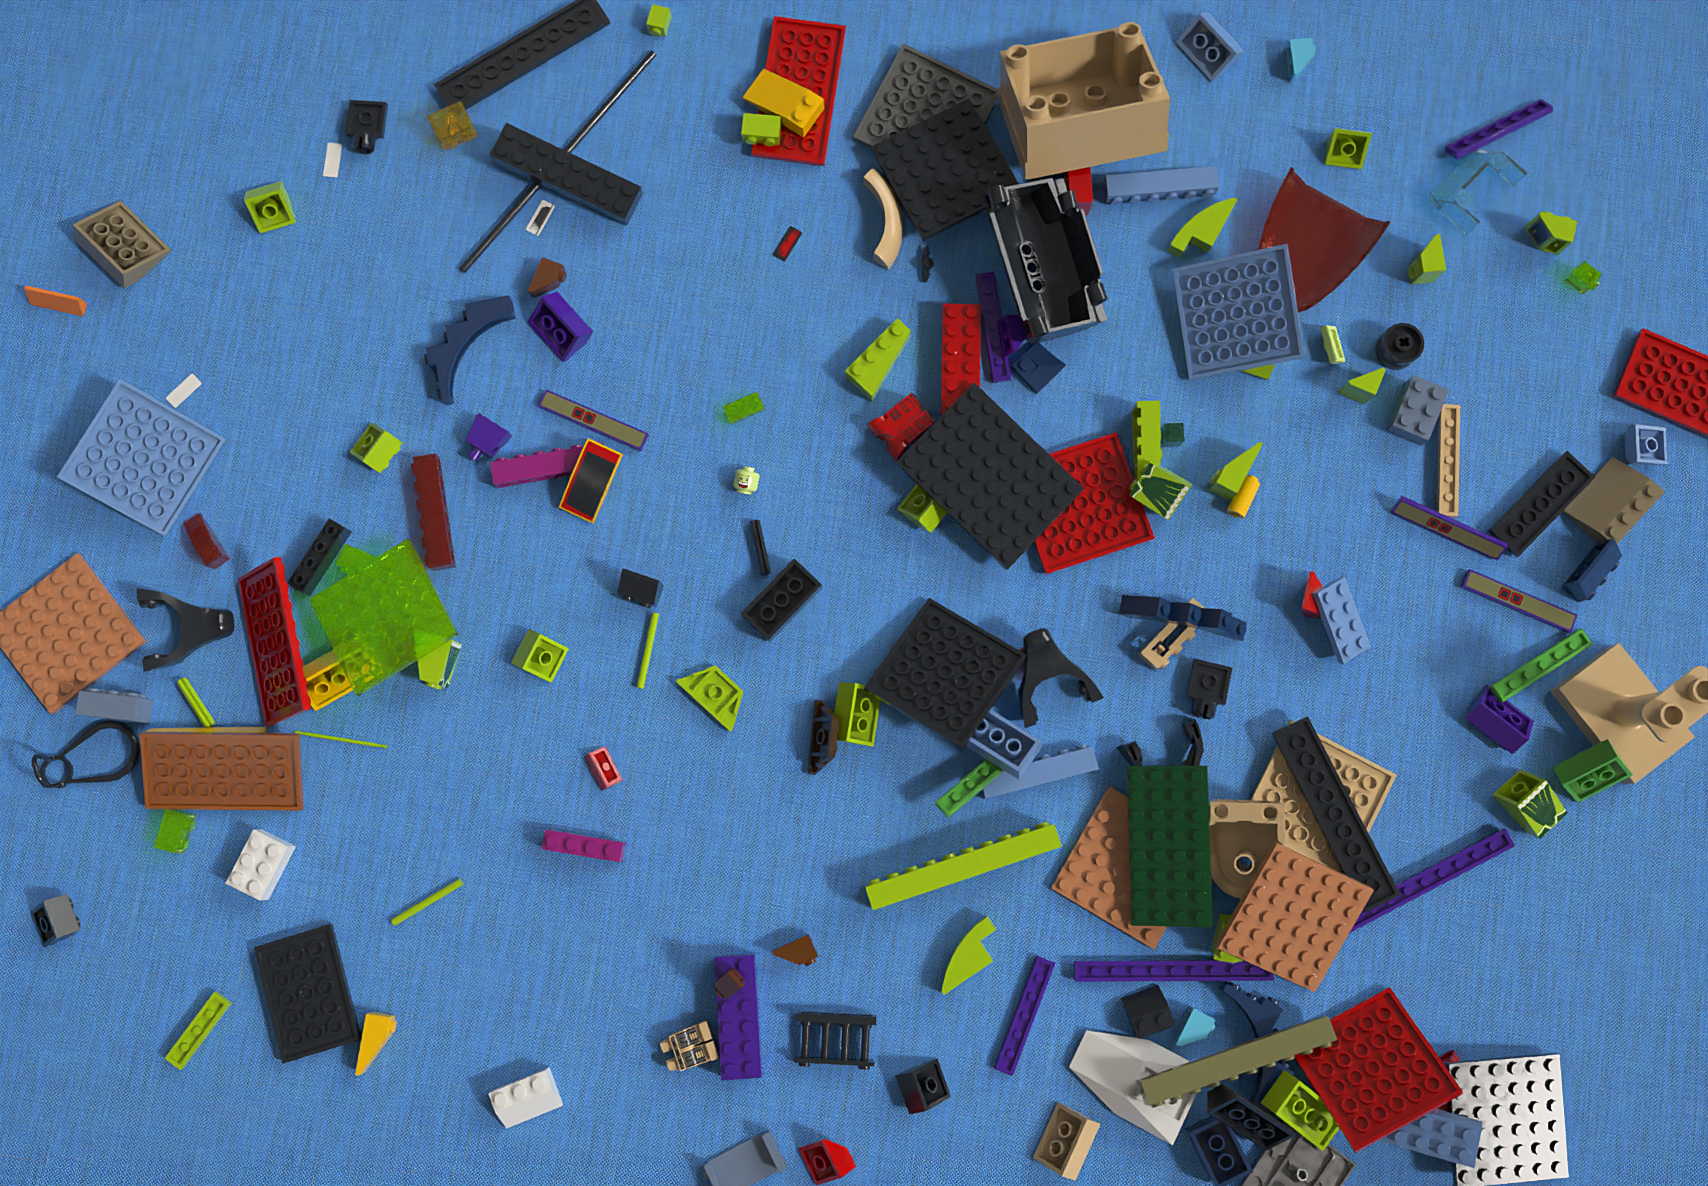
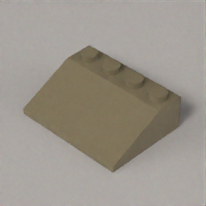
M121 200L73 224L74 240L123 288L142 279L171 252V249Z
M1611 457L1594 475L1595 478L1563 510V513L1597 543L1613 538L1618 544L1665 491L1649 477Z

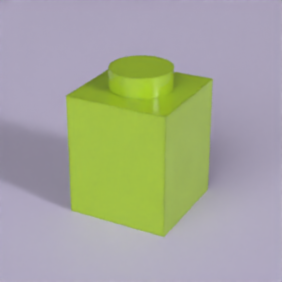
M652 4L646 23L648 33L656 37H666L672 19L670 8Z

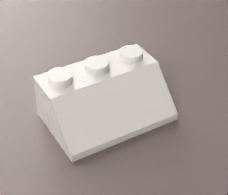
M550 1067L488 1093L494 1111L506 1129L563 1106Z

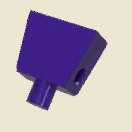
M478 413L466 438V441L473 446L467 456L476 462L483 453L492 458L511 439L512 435L504 428Z

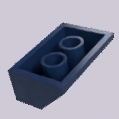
M1611 538L1596 544L1561 588L1578 602L1591 600L1596 594V588L1607 581L1608 573L1614 571L1620 564L1618 561L1622 554L1616 541Z

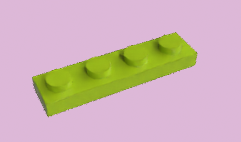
M214 992L166 1055L165 1059L179 1070L184 1069L231 1006L232 1002L219 992Z

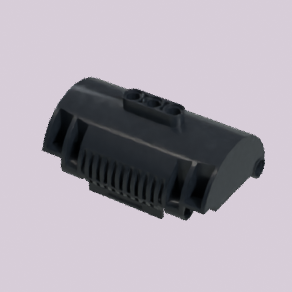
M1049 178L1008 187L996 185L987 189L982 198L984 203L989 204L987 214L1022 327L1028 332L1026 336L1027 342L1038 343L1061 338L1107 321L1102 303L1108 300L1104 285L1100 281L1103 271L1084 210H1078L1079 205L1074 190L1067 191L1063 178L1057 180Z

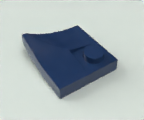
M1038 342L1010 368L1038 394L1066 364Z

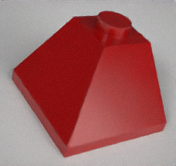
M1313 571L1309 572L1302 612L1306 617L1322 619L1312 593L1323 586Z
M827 1139L798 1148L816 1186L840 1179L856 1167L848 1148Z

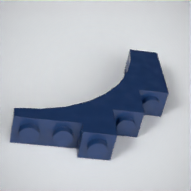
M509 295L464 303L463 317L466 322L445 325L446 332L443 334L447 344L426 347L427 354H424L425 363L434 371L436 381L439 382L440 386L437 389L438 397L446 405L454 404L453 386L455 374L460 360L470 345L488 329L502 322L516 319L513 301Z
M1122 595L1119 614L1128 618L1177 624L1216 633L1237 641L1244 640L1247 622L1233 617L1232 613L1223 609L1201 608L1192 603L1170 602L1161 597Z
M1224 982L1219 989L1228 995L1243 1011L1251 1024L1256 1039L1279 1031L1276 1028L1272 1031L1273 1026L1283 1011L1278 1006V1001L1269 996L1267 999L1261 997L1257 1003L1258 998L1248 992L1244 995L1240 992L1241 988L1230 982L1229 985ZM1279 1060L1278 1063L1275 1061L1276 1065L1269 1068H1264V1066L1258 1067L1255 1087L1249 1098V1102L1269 1115L1272 1112L1261 1104V1101L1284 1070L1292 1076L1294 1072L1289 1070L1290 1065L1282 1060Z

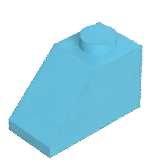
M1312 38L1289 40L1285 50L1290 82H1294L1308 66L1313 56H1315L1316 47L1312 43Z
M1190 1006L1173 1043L1183 1046L1207 1038L1208 1034L1211 1035L1215 1029V1019Z

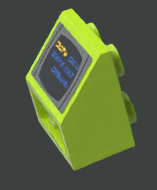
M1540 211L1526 224L1525 229L1540 251L1558 255L1573 242L1578 221L1571 220L1567 216L1560 217L1548 211Z

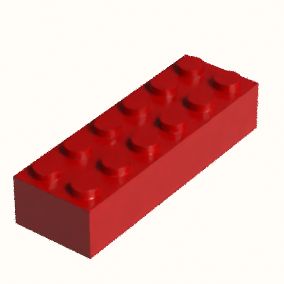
M943 304L940 417L974 382L980 387L981 304Z

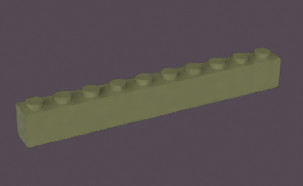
M1320 1016L1136 1081L1144 1104L1155 1108L1163 1105L1164 1100L1170 1099L1175 1101L1183 1098L1182 1094L1189 1092L1191 1095L1201 1092V1087L1207 1085L1209 1088L1218 1086L1221 1080L1227 1079V1081L1238 1079V1074L1245 1072L1246 1075L1257 1072L1258 1067L1264 1066V1068L1275 1066V1061L1282 1059L1285 1062L1294 1059L1295 1054L1301 1053L1306 1055L1312 1053V1048L1318 1046L1320 1049L1332 1045L1331 1042L1337 1040L1329 1017Z

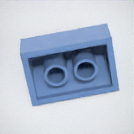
M1209 12L1199 14L1176 41L1211 81H1214L1230 68L1245 52Z

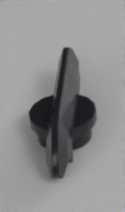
M926 246L922 252V282L924 283L928 281L930 276L929 270L934 266L933 259L929 257V246Z

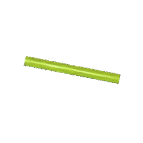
M652 612L636 688L644 689L659 618L658 613Z
M460 878L392 918V924L394 926L398 925L464 885Z

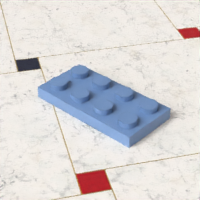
M1339 577L1312 593L1339 664L1348 662L1371 647L1345 577Z

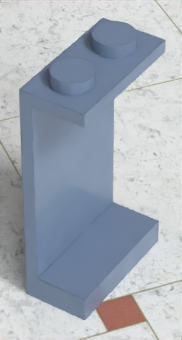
M768 1129L705 1162V1169L702 1171L706 1180H710L713 1186H751L776 1172L781 1173L787 1170V1164L771 1130Z

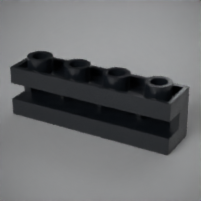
M329 518L287 584L311 596L352 531Z

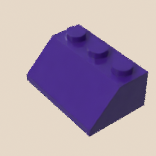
M558 292L542 296L527 321L563 362L567 361L581 349L593 333V330Z
M1488 685L1484 686L1468 707L1465 716L1471 725L1478 727L1488 738H1492L1502 749L1509 751L1511 754L1515 753L1529 741L1534 722L1508 700L1499 703Z

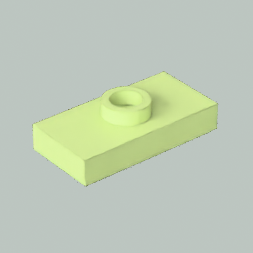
M1327 325L1321 327L1324 340L1323 346L1328 354L1330 363L1341 364L1345 362L1336 327Z

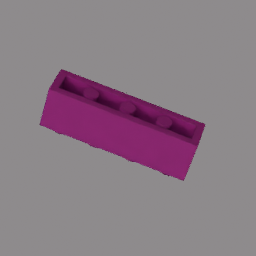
M545 830L542 849L623 862L626 842Z

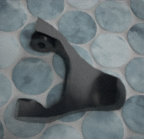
M137 588V601L141 608L153 609L167 603L176 610L180 618L181 628L179 645L169 655L155 653L142 659L144 672L177 665L195 650L213 641L228 637L234 631V617L230 610L200 608L162 592Z
M1040 628L1026 634L1023 638V649L1027 657L1024 662L1023 678L1018 689V700L1024 728L1036 725V721H1038L1037 708L1031 701L1035 687L1042 681L1052 677L1069 674L1079 679L1077 682L1079 693L1086 702L1094 703L1104 698L1098 687L1081 667L1068 659L1060 651L1048 629Z
M1195 719L1182 724L1184 735L1192 746L1186 760L1176 766L1200 765L1204 747L1201 731ZM1136 741L1116 747L1130 766H1143L1141 763L1143 761L1141 748L1138 747Z

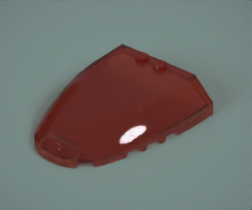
M1291 167L1271 205L1258 250L1283 244L1288 245L1298 312H1301L1321 302L1359 266L1379 241L1390 222L1388 220L1379 221L1367 218L1307 185L1295 173V168Z

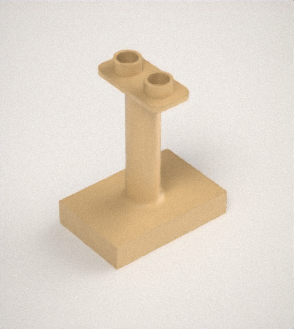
M1620 643L1608 645L1552 688L1550 692L1593 746L1606 739L1612 743L1633 774L1622 780L1623 784H1635L1695 737L1688 728L1708 713V669L1704 666H1696L1665 690L1658 692Z

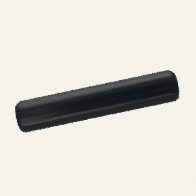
M760 520L750 521L761 575L771 574Z

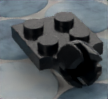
M349 101L345 134L347 137H352L351 146L355 152L364 154V150L367 148L366 154H372L375 148V141L380 138L384 139L388 111L387 102Z
M1199 659L1193 660L1186 697L1193 700L1191 711L1193 716L1199 718V715H1203L1202 719H1212L1215 716L1216 707L1218 705H1226L1233 667Z

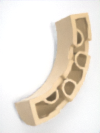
M871 169L864 176V186L870 190L880 203L885 219L884 234L874 251V260L889 271L899 254L904 231L903 214L893 188L877 170Z

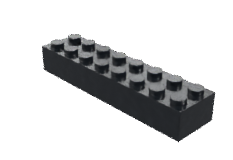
M508 123L505 124L490 153L493 163L625 226L628 225L643 195L641 186Z

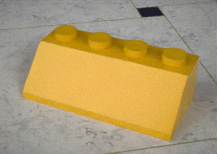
M361 634L303 666L304 677L307 680V693L311 700L310 705L315 711L384 673L371 647Z

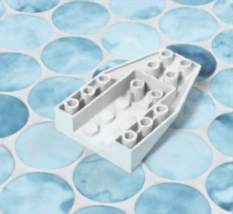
M1086 1030L1069 1065V1068L1116 1115L1171 1145L1174 1144L1197 1094L1190 1095L1187 1092L1182 1094L1183 1098L1175 1101L1170 1099L1164 1100L1163 1105L1155 1108L1144 1104L1136 1080L1191 1062L1148 1039H1137Z

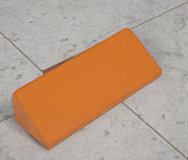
M25 286L24 288L31 305L78 316H84L87 303L79 297L31 286Z

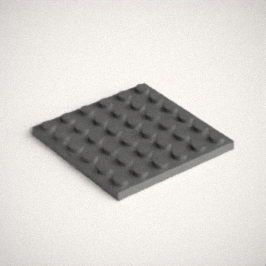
M903 44L854 133L853 140L871 148V146L968 98L985 124L999 98V89Z

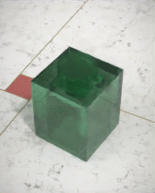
M1164 423L1160 429L1162 447H1180L1185 442L1184 423Z

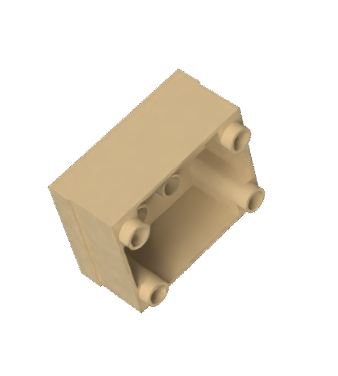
M1126 22L1116 28L1028 46L1013 45L1007 50L1000 51L999 106L1025 180L1168 150L1170 97L1138 23Z

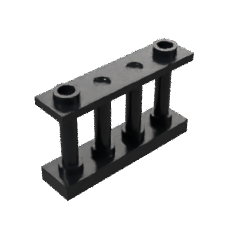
M797 1011L796 1021H800V1025H802L801 1056H795L794 1062L798 1063V1066L808 1067L810 1063L854 1065L858 1066V1069L869 1070L870 1066H874V1060L869 1059L870 1028H872V1025H876V1015ZM812 1022H820V1026H822L821 1057L809 1056L810 1025H812ZM832 1023H839L840 1027H842L841 1058L829 1057L830 1026H832ZM852 1024H859L860 1028H862L861 1059L849 1058L850 1027H852Z

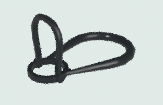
M112 720L99 722L85 731L58 756L48 757L43 754H34L31 760L32 768L38 782L48 789H61L69 783L116 781L129 774L136 765L140 752L139 742L133 730L125 724ZM113 728L126 734L130 741L131 754L124 768L116 773L80 779L72 778L74 773L73 765L65 757L68 752L102 729ZM38 758L44 760L40 771L37 764ZM62 760L68 767L67 778L63 782L51 784L45 775L46 767L52 761Z

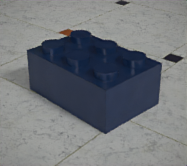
M1211 1115L1185 1128L1212 1186H1227L1253 1173L1233 1129Z

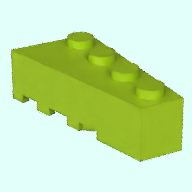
M897 318L845 370V377L872 402L910 339L911 330Z
M1137 401L1131 410L1134 480L1139 481L1142 474L1140 471L1145 463L1150 464L1153 461L1160 465V460L1162 459V448H1160V401Z

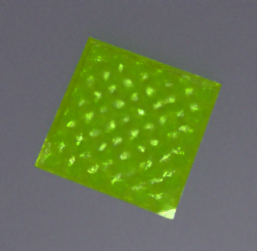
M408 538L309 599L357 696L362 695L459 635L419 555Z

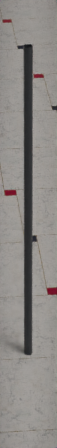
M651 50L565 147V151L571 153L656 57L654 51ZM534 183L462 264L460 269L464 273L468 271L540 189L541 185Z

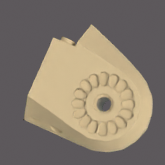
M1213 799L1209 803L1211 877L1225 893L1236 898H1242L1273 841L1285 846V802ZM1245 856L1250 858L1252 863L1250 865H1244L1241 862V857Z

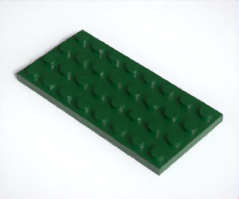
M1208 765L1127 766L1131 926L1213 927Z

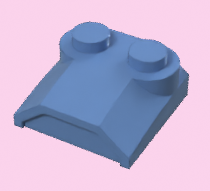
M1638 424L1629 426L1625 432V457L1627 462L1631 465H1668L1666 427Z

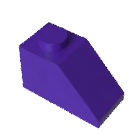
M1006 315L997 321L1004 357H1008L1016 352L1028 335L1027 330L1022 327L1019 315Z

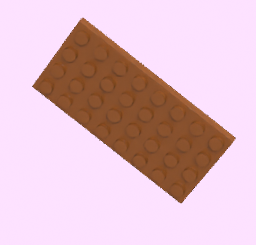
M140 733L145 809L302 811L304 809L300 733Z

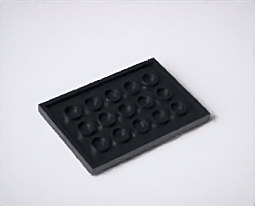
M333 923L254 947L282 1064L362 1039Z

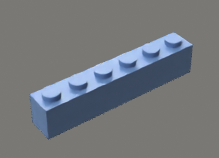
M1217 166L1106 175L1103 182L1105 202L1118 205L1128 201L1130 203H1138L1141 200L1154 202L1165 198L1167 200H1175L1178 197L1191 199L1201 195L1203 197H1211L1219 189Z
M1087 744L1077 746L1076 751L1069 752L1068 749L1058 751V756L1050 757L1049 754L1039 756V761L1031 762L1019 780L1003 771L982 789L983 797L987 799L1098 770L1099 767L1093 746L1088 748Z

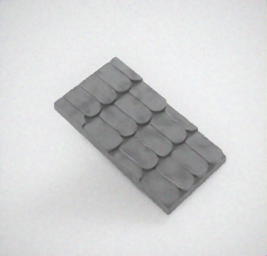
M1282 1121L1284 1125L1296 1132V1136L1267 1151L1263 1149L1252 1167L1253 1173L1245 1176L1239 1185L1343 1186L1357 1164L1330 1144L1327 1145L1324 1151L1320 1150L1286 1122Z

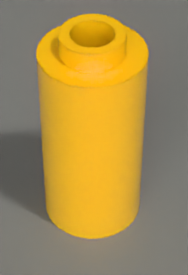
M1252 475L1245 477L1238 493L1232 498L1227 508V512L1230 515L1240 519L1245 518L1260 486L1258 478Z

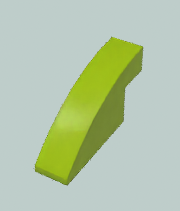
M1229 198L1215 203L1195 215L1177 233L1167 251L1180 258L1187 244L1191 243L1209 252L1232 211L1237 198Z
M984 916L974 924L953 951L942 981L941 991L944 995L993 962L980 942L996 930L988 916Z

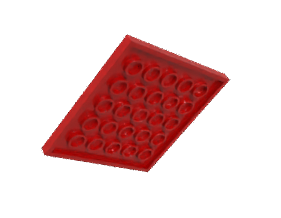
M1117 432L1049 454L1084 489L1034 541L1045 575L1155 539L1143 504L1129 495L1132 491L1129 488L1134 479Z
M1390 987L1330 1019L1337 1040L1331 1042V1046L1322 1049L1318 1046L1312 1048V1053L1306 1055L1298 1053L1294 1055L1297 1064L1317 1095L1321 1098L1324 1106L1355 1153L1463 1094L1462 1089Z

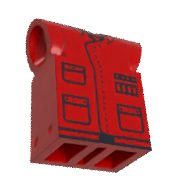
M910 393L885 413L884 416L870 421L866 426L875 437L886 443V450L897 462L907 448L916 443L936 421L916 396Z

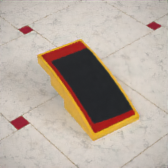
M587 438L559 508L594 524L624 454Z

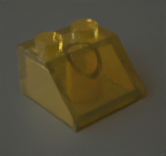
M461 101L427 116L444 150L454 149L458 144L472 141L478 136L472 120Z

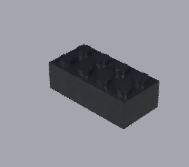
M794 558L742 611L741 615L770 643L823 586Z

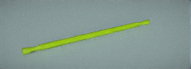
M295 731V733L310 737L387 748V745L384 744L380 745L372 742Z

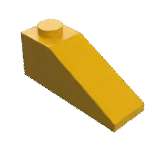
M377 1012L366 1014L355 1075H361L366 1072L392 1036V1033L395 1032L397 1024L394 1021L395 1015Z

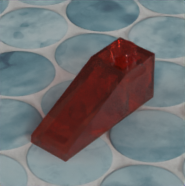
M201 513L196 514L183 523L196 552L205 566L215 570L231 559Z

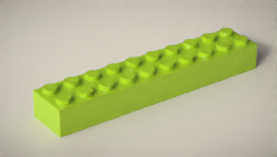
M1048 821L1035 825L1036 829L1024 828L1016 831V836L1011 837V834L998 837V842L993 843L992 840L980 843V848L974 849L971 846L962 849V854L955 856V853H950L942 856L943 860L936 862V859L924 862L923 867L917 868V865L905 869L906 872L900 875L897 871L886 875L887 879L880 881L879 878L868 881L869 885L865 886L872 910L1060 848L1062 845L1055 825L1049 824Z

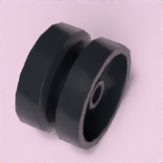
M1398 323L1391 326L1379 337L1375 346V353L1378 361L1386 368L1401 370L1408 367L1421 356L1425 341L1417 327L1409 323Z

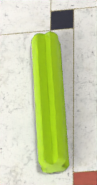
M184 677L178 680L177 685L204 727H212L215 721L188 679Z

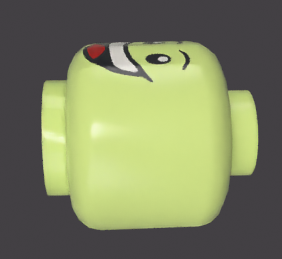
M743 466V470L738 469L736 471L733 483L734 488L737 489L736 492L751 495L752 492L757 490L759 474L754 472L755 468Z

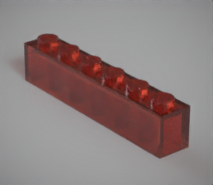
M436 453L413 457L414 463L411 464L412 473L416 476L414 489L418 493L419 498L416 504L418 511L421 512L419 525L424 533L422 545L426 548L427 554L424 556L425 565L432 571L455 568L456 564L440 457Z

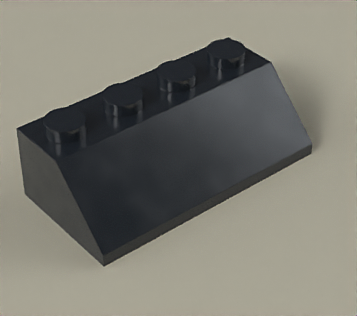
M1223 1084L1207 1092V1113L1265 1151L1296 1136L1295 1131Z

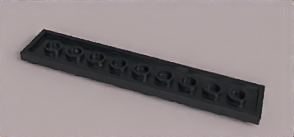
M575 0L434 85L455 117L611 24L610 20L597 0Z
M1306 716L1271 733L1343 874L1374 889L1362 911L1366 913L1400 896L1309 717Z

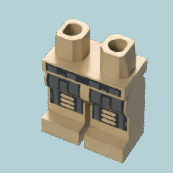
M708 1020L669 1035V1038L660 1042L663 1053L673 1050L675 1057L666 1060L669 1071L678 1069L683 1071L699 1064L719 1059L720 1055L715 1041L712 1039L713 1035Z

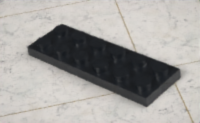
M1568 451L1564 452L1488 532L1495 538L1508 543L1507 550L1516 558L1519 557L1591 483L1595 476Z

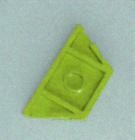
M716 665L676 681L730 732L733 730L744 691Z

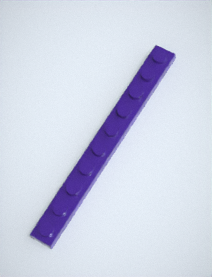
M1502 828L1395 884L1400 896L1366 913L1362 911L1350 933L1515 847L1507 830Z
M1219 960L1074 961L1075 982L1274 981V973L1245 960L1236 963Z

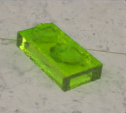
M758 392L723 406L730 425L765 410Z

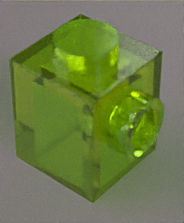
M1583 261L1565 281L1584 294L1588 290L1593 291L1599 285L1598 279L1602 276V273L1586 261Z

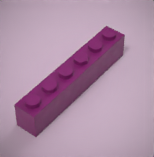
M573 445L570 446V449L565 450L563 448L552 449V452L547 453L537 451L530 456L520 454L514 456L513 459L498 458L495 462H490L493 484L497 488L571 476L584 446Z

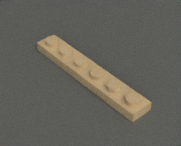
M1443 404L1439 414L1437 512L1450 518L1458 517L1460 405Z

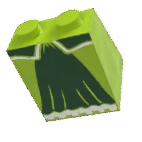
M1153 461L1150 464L1145 463L1140 471L1142 476L1139 481L1134 480L1129 488L1132 490L1129 495L1169 520L1193 484Z
M415 629L414 635L420 680L425 681V686L438 690H441L442 687L448 688L462 644L452 639Z
M1519 769L1492 794L1528 834L1538 839L1546 835L1552 827L1568 814L1545 779L1522 769Z

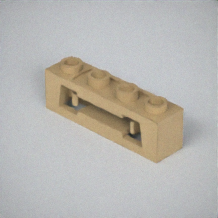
M1192 598L1191 600H1189V601L1187 602V603H1192V604H1194V605H1196V606H1199V607H1201V608H1204V607H1203L1198 601H1196L1194 598ZM1168 623L1138 656L1154 671L1158 668L1162 670L1170 662L1168 658L1172 654L1176 656L1183 648L1181 644L1185 640L1189 642L1196 635L1193 632L1196 628L1186 627L1166 649L1160 644L1154 651L1151 650L1178 626L1177 624ZM1166 650V653L1161 657L1160 654Z

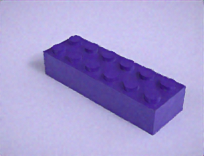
M756 953L714 957L716 982L733 967L746 980L745 985L728 1000L725 997L721 999L717 995L721 1081L762 1078L763 1066Z

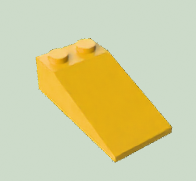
M766 69L760 72L743 96L745 101L767 115L781 116V124L803 138L824 110L823 98L809 89Z

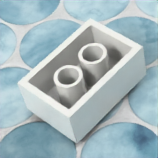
M253 829L225 884L260 901L269 900L296 846L262 829Z

